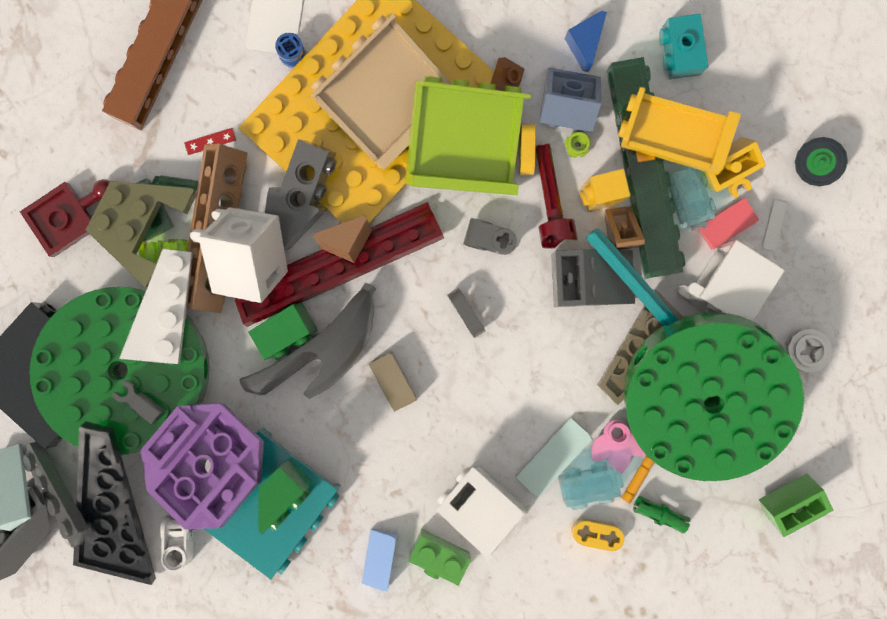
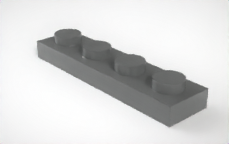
M36 441L29 443L26 454L23 457L25 469L28 472L31 471L35 479L37 491L40 494L42 493L47 501L48 512L51 516H55L58 521L61 536L68 540L71 547L83 544L89 527L47 451Z

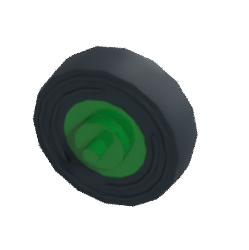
M826 137L814 138L803 144L795 158L796 172L801 180L809 185L819 187L830 185L839 180L848 164L847 152L842 144Z

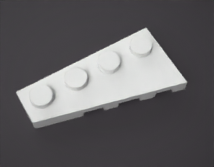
M162 250L119 359L180 364L193 261L192 252Z

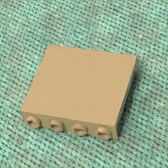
M394 13L388 19L382 15L371 26L375 32L368 39L362 35L351 46L355 52L348 59L342 55L331 66L334 72L327 79L322 75L311 86L314 92L310 95L364 153L383 170L409 145L415 82L425 81V76L442 78V84L452 85L394 20L396 17Z

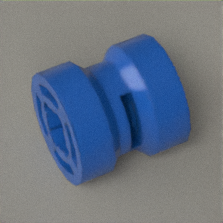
M284 33L277 38L275 48L281 62L287 67L294 68L306 55L301 39L294 33Z

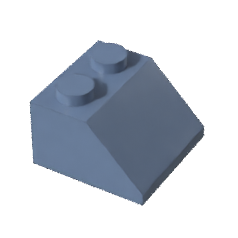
M548 67L541 105L540 123L550 127L572 128L578 132H593L601 106V77Z

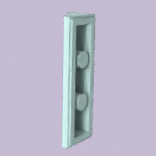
M569 418L518 473L516 478L536 498H539L588 445L593 437L572 418Z
M21 444L0 449V529L11 531L31 518L26 472L23 464V447Z

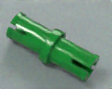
M638 496L635 500L634 506H637V508L633 507V512L654 520L655 524L659 526L666 525L682 534L686 533L689 529L690 524L686 522H691L690 517L671 510L668 505L663 503L659 505L643 496Z

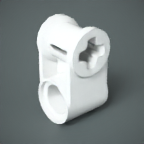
M164 516L161 521V562L165 569L174 572L183 568L193 559L195 529L185 530L175 519H171L170 516ZM174 550H178L182 554V562L175 560L173 556Z

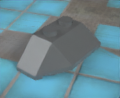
M28 487L31 518L11 531L0 529V580L16 574L51 532L47 507L36 487Z

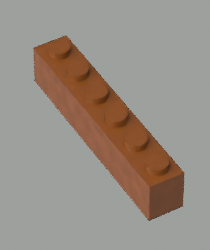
M202 0L150 1V10L146 18L140 22L134 44L129 46L126 53V61L123 67L117 71L115 84L111 92L104 99V107L102 109L104 113L131 127L142 130Z

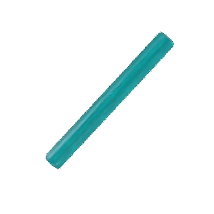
M595 228L587 235V241L662 326H668L679 321L677 316L599 228Z

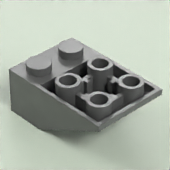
M596 250L554 251L551 254L554 307L635 304V294ZM619 250L633 266V250Z

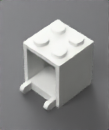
M230 207L226 210L215 209L212 212V217L215 221L206 230L194 229L190 233L193 241L200 242L211 291L215 294L262 303L288 272L279 217L277 215Z
M734 240L718 246L697 281L688 286L680 285L677 288V293L685 298L686 301L708 314L724 315L729 313L754 321L785 270L777 266L778 261L774 258L755 252L753 250L754 246L747 241Z
M480 466L470 467L469 469L466 467L456 478L459 484L451 490L447 489L437 502L441 505L436 511L488 558L502 544L529 510ZM472 485L476 490L463 506L457 510L454 505Z

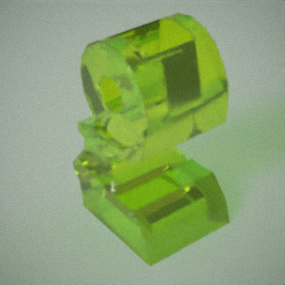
M169 239L167 241L142 242L138 250V256L157 264L163 249L187 252L189 240Z

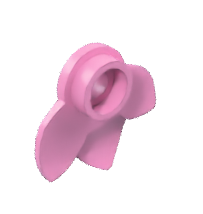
M614 419L606 424L604 434L594 440L591 448V457L594 462L607 459L611 467L622 474L629 466L632 456L642 457L645 456V453L634 439L628 423L620 419ZM615 428L621 429V435L619 437L613 436V430Z

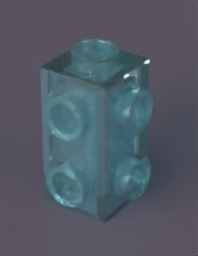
M689 168L672 173L665 178L681 229L690 227L691 231H696L708 227L707 221L715 218L716 206L713 199L709 198L706 190L708 185L706 175L699 169Z
M607 462L590 465L591 469L580 471V468L564 470V474L558 476L564 504L573 510L588 507L587 503L598 501L599 504L614 502L615 497L621 496L620 488L624 487L620 471H616L613 466L607 465Z

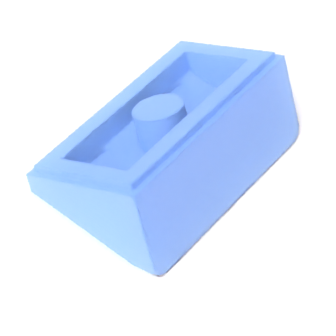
M371 529L362 584L388 592L398 533Z

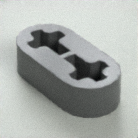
M457 288L447 294L473 338L484 333L483 325L461 290Z

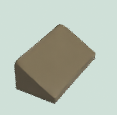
M393 352L369 364L394 412L418 400Z

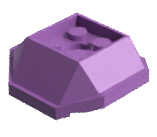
M225 404L177 406L141 449L147 492L185 530L222 528L261 483L264 441ZM207 460H209L211 463V468L209 472H207L205 469V464Z

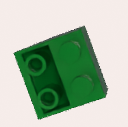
M291 459L281 465L258 488V531L261 534L268 528L274 531L290 515L291 512L288 508L291 507L295 510L311 494L308 488L313 481Z

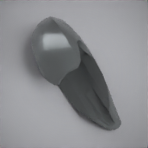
M364 283L360 291L349 301L338 316L316 337L273 365L240 378V384L244 391L257 395H266L313 360H321L322 367L317 378L303 393L308 399L323 393L337 383L356 363L367 345L373 328L374 303L372 295L376 288L369 283Z

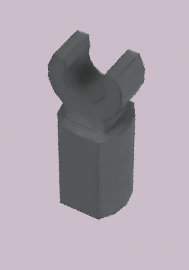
M124 380L122 384L128 388V394L123 396L119 392H114L112 394L113 398L119 402L130 404L129 408L153 425L164 413L165 409L143 392L138 393L137 387L133 382Z

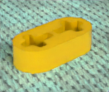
M521 124L519 174L534 175L535 124Z
M586 518L578 519L572 525L571 533L575 541L580 545L606 551H616L624 544L623 532L616 525ZM584 525H587L589 531L594 532L595 535L586 534L585 538H582L580 533H578V529L582 530ZM611 531H613L618 538L617 540H612L611 544H608L606 538L600 537L601 534L610 535Z

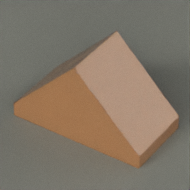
M631 206L605 210L607 237L618 250L637 248L645 244L644 236Z
M363 215L316 232L313 236L321 249L355 263L372 229L366 216Z

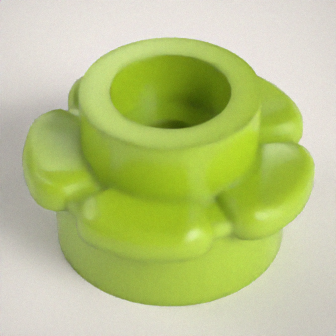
M575 131L571 133L570 137L568 136L565 139L564 146L571 157H584L590 151L591 140L582 132ZM575 143H579L580 147H576Z

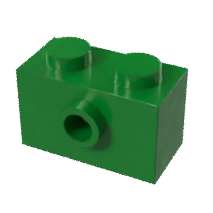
M303 303L289 306L251 329L248 333L264 360L274 357L277 361L290 354L288 350L290 347L296 344L299 348L312 339L310 335L317 332L318 329Z

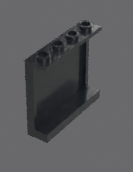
M31 302L0 335V409L40 446L48 449L57 446L63 438L47 424L36 406L30 384V362L41 330L57 310L47 302L43 304Z

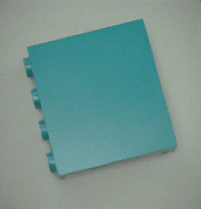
M262 428L256 432L264 441L261 483L224 527L204 530L272 580L277 572L282 575L292 562L288 559L292 551L294 550L298 553L308 540L304 535L309 528L315 531L324 517L320 513L326 506L331 509L340 495L337 493V490L341 485L338 483L336 486L273 440L270 437L272 434L265 428ZM291 459L313 481L308 488L311 494L295 510L289 507L290 515L274 531L268 528L261 534L258 531V488L281 465Z

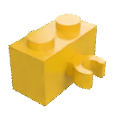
M741 137L732 142L724 168L719 175L699 169L696 170L705 188L717 193L727 187L728 193L737 198L739 197L737 193L738 185L742 184V187L747 191L752 190L750 181L745 179V177L765 167L766 163L757 141Z

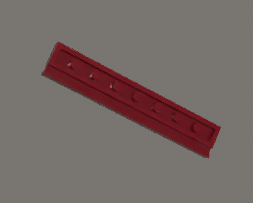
M426 202L371 227L372 231L355 263L322 249L288 264V272L262 303L235 298L243 324L249 327L280 313L293 304L309 300L444 239L429 203Z

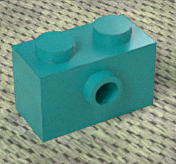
M701 13L668 18L659 31L660 44L664 45L663 68L665 71H668L669 80L700 76L709 67Z

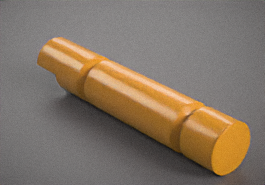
M644 457L642 465L639 466L627 486V490L621 496L628 503L632 502L634 495L638 492L648 475L649 469L655 463L649 457Z

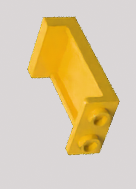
M640 87L638 95H631L627 111L632 113L629 121L623 120L618 137L623 138L621 147L719 175L724 168L741 114L729 111L727 116L646 94L644 93L646 88Z

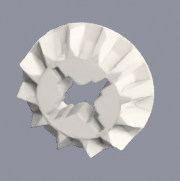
M805 329L791 336L790 344L786 347L788 348L789 356L798 369L804 372H817L829 363L832 356V346L825 334L815 329ZM806 343L808 346L818 347L811 352V357L800 354L802 350L806 349Z

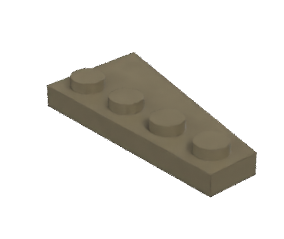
M655 289L656 294L677 318L682 320L683 316ZM645 305L597 384L617 405L624 400L625 375L632 357L641 344L652 333L662 327Z

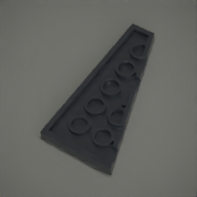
M85 421L80 426L76 506L89 527V531L83 544L74 547L73 566L152 585L156 576L114 428Z

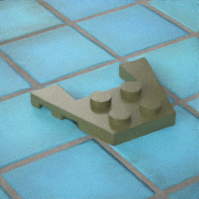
M110 181L86 231L139 283L148 287L157 264L138 256L137 252L161 204L188 214L197 192L194 189Z

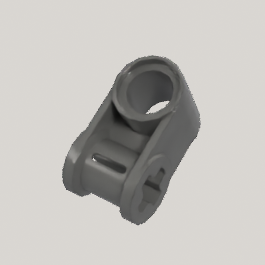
M470 218L463 245L507 255L514 251L517 238L515 233L507 228ZM504 235L509 236L508 241L512 242V245H507L505 249H502L497 239H502Z

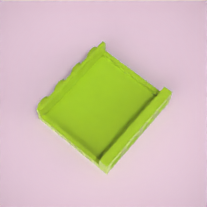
M425 76V81H416L405 183L412 187L518 195L519 184L513 183L523 102L524 98L531 99V94L521 93V87L505 86V91L495 90L496 84L479 83V88L469 87V81L452 79V85L442 84V78Z

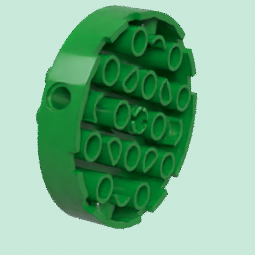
M106 287L84 293L62 306L41 330L30 362L32 394L36 406L47 424L60 437L78 448L80 426L85 421L114 428L121 455L141 452V449L177 406L200 405L204 399L209 381V357L202 335H200L193 320L187 314L180 364L119 359L146 291L131 287ZM122 363H125L128 369L125 378L121 377L119 372H117ZM124 380L133 382L137 387L138 393L143 392L165 409L164 413L153 425L129 408L130 404L119 402L113 398L112 394L114 392H119L123 396L128 394V388L122 384Z
M707 312L684 316L682 320L668 326H662L652 333L637 349L625 375L623 395L630 430L637 444L653 462L663 469L692 480L724 481L739 478L761 469L774 460L788 446L799 427L803 414L804 389L797 367L786 350L769 331L759 324L729 313L724 315L708 314Z

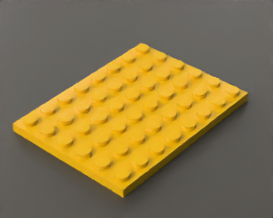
M356 0L238 127L285 172L288 169L298 139L310 141L336 152V167L334 172L327 177L325 183L327 191L323 200L319 201V203L326 207L341 223L365 215L369 224H371L407 185L405 181L409 145L384 170L380 169L310 96L314 92L311 86L322 75L327 79L334 72L331 66L342 55L348 59L355 52L351 46L362 35L368 39L375 32L371 26L382 15L388 19L394 13L396 16L394 20L451 84L452 79L469 81V87L479 88V83L491 84L494 71L416 0ZM309 166L306 171V176L310 181L315 177V170L312 166Z

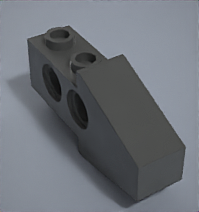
M298 139L281 188L269 187L267 192L265 214L277 215L279 217L284 251L290 250L327 211V208L319 205L318 202L322 201L326 194L327 186L325 183L327 177L334 172L337 163L335 160L336 152L307 140ZM309 166H312L315 170V177L311 181L306 176ZM299 192H302L306 198L303 206L297 202Z

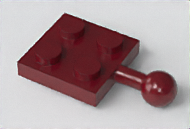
M98 180L93 186V191L79 199L69 183L63 182L20 211L49 257L57 256L89 235L86 228L92 217L87 208L102 199L110 180Z

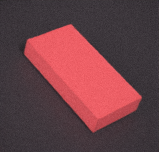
M743 198L697 228L710 249L713 250L758 222L759 218L746 198Z

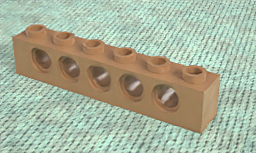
M222 144L204 145L190 233L194 229L206 230L215 221L212 217V212L215 209L239 208L243 192V177L247 168L246 159L248 152ZM189 235L187 252L193 253L187 308L221 313L225 302V295L212 293L200 242L193 241Z

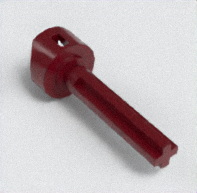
M550 144L536 146V155L548 221L541 224L538 228L542 248L553 249L564 240H578L574 219L563 218Z

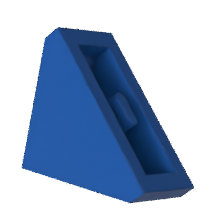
M600 11L568 29L565 36V41L584 72H589L593 65L607 14L605 11Z

